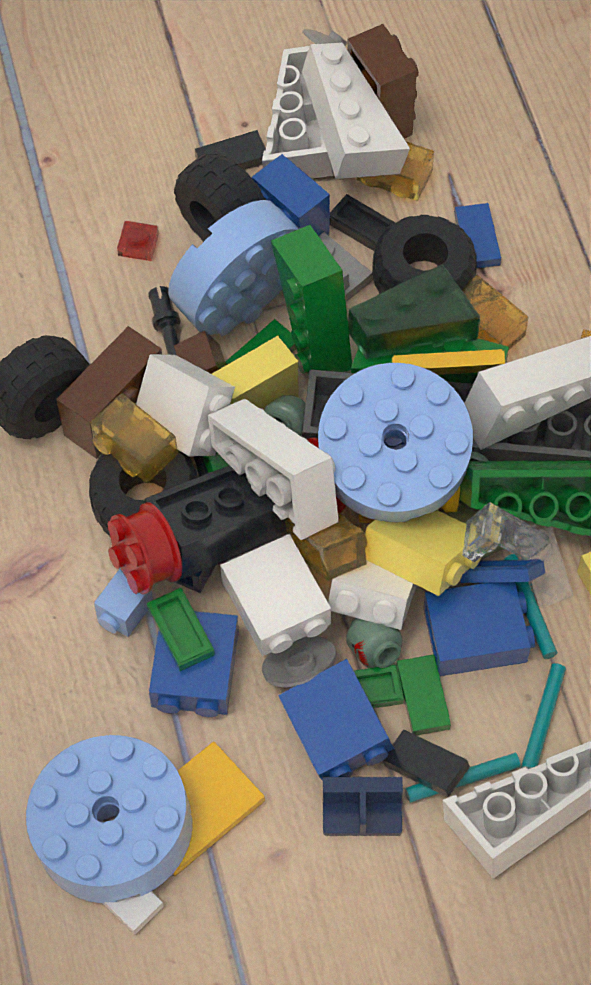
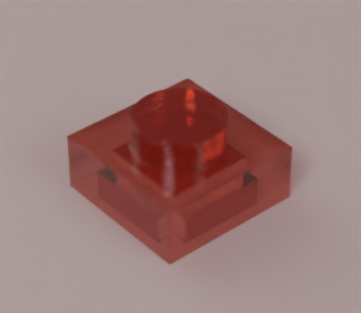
M125 221L117 246L118 256L152 261L159 235L158 226Z

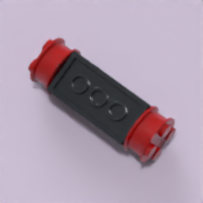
M317 438L307 439L308 442L318 448ZM228 465L145 498V503L139 507L137 513L127 517L122 514L112 516L110 521H108V530L112 547L108 549V554L113 566L116 569L121 568L132 592L135 594H147L151 592L153 585L164 580L171 583L176 582L180 578L183 579L294 533L293 527L295 524L289 517L281 520L273 511V506L276 504L268 495L264 494L259 497L251 488L246 473L239 475ZM336 496L337 511L340 514L345 510L346 505Z

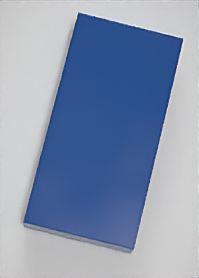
M483 203L455 207L454 216L456 224L464 229V232L474 243L477 255V268L501 265V254L489 204Z
M481 560L474 569L470 568L460 580L461 583L530 582L545 574L544 560Z

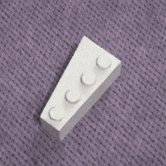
M343 42L310 44L302 73L335 179L400 174L410 148Z
M305 46L283 50L277 81L278 89L276 99L273 101V115L271 125L268 127L266 151L263 153L262 164L264 168L283 154L313 179L333 176V170L302 73L310 47Z
M591 336L478 373L464 404L471 419L473 439L480 450L591 398Z
M246 399L208 415L212 447L239 475L246 473L251 488L259 497L264 494L268 495L276 504L273 506V511L281 520L287 517L290 518L295 524L293 532L300 540L339 522L334 482L335 464L328 453L323 452L308 442L307 439L299 436L286 427L285 424L280 423L265 413L263 409L258 408Z
M591 741L549 757L545 763L527 769V767L516 770L512 772V776L493 784L486 782L476 786L473 792L460 797L453 795L443 799L444 821L493 879L591 809Z

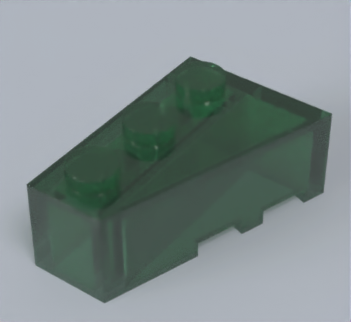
M443 264L349 308V335L366 359L411 352L412 347L432 344L433 348L444 346V343L448 341L466 339V342L478 340L480 315Z

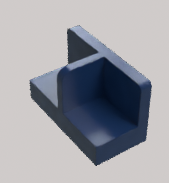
M323 777V834L325 836H400L402 834V777Z

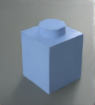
M119 569L94 602L98 623L111 633L118 631L129 637L148 611L147 603L153 600L152 590L147 594L133 593L125 575Z

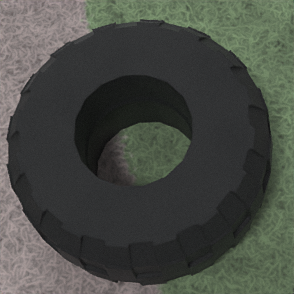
M204 154L194 160L178 175L174 187L175 200L183 218L203 242L212 234L208 228L223 216L250 202L266 200L257 183L252 180L245 169L243 170L238 163L222 154Z
M430 215L409 216L400 219V221L386 228L385 232L379 236L376 242L372 262L374 284L382 299L397 311L416 317H434L456 309L469 296L470 290L474 285L477 270V255L474 243L464 232V229L448 219ZM418 261H427L439 267L423 271L412 267L410 264Z
M49 335L32 338L21 346H17L8 356L0 361V426L10 436L22 439L40 438L50 432H54L62 425L56 399L90 365L70 341L63 337Z
M138 436L116 443L99 457L89 478V498L97 523L110 536L108 521H110L112 516L122 514L127 517L137 513L139 507L145 503L144 500H135L126 495L135 485L154 483L163 488L162 491L198 478L197 471L188 455L157 437Z

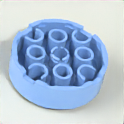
M268 200L250 202L223 216L208 228L212 234L198 248L192 244L177 264L169 283V298L199 332L205 330L209 335L220 334L225 336L243 321L247 324L254 322L261 315L262 308L270 303L282 290L271 240L298 230V227L280 208Z
M384 363L370 366L346 379L327 401L321 415L318 431V448L328 453L335 464L334 482L337 498L362 516L386 522H406L409 519L417 518L427 513L431 514L443 506L455 494L464 479L473 445L471 419L459 394L437 374L425 368L406 363ZM399 437L405 446L394 450L388 448L384 442L388 438Z
M122 735L89 738L71 745L60 752L39 774L31 789L27 803L26 825L29 839L48 875L69 894L95 903L117 902V900L138 894L143 896L159 887L180 865L187 852L192 835L190 803L181 777L172 762L160 750L149 743ZM117 816L112 821H106L104 823L102 822L103 819L107 820L110 817Z

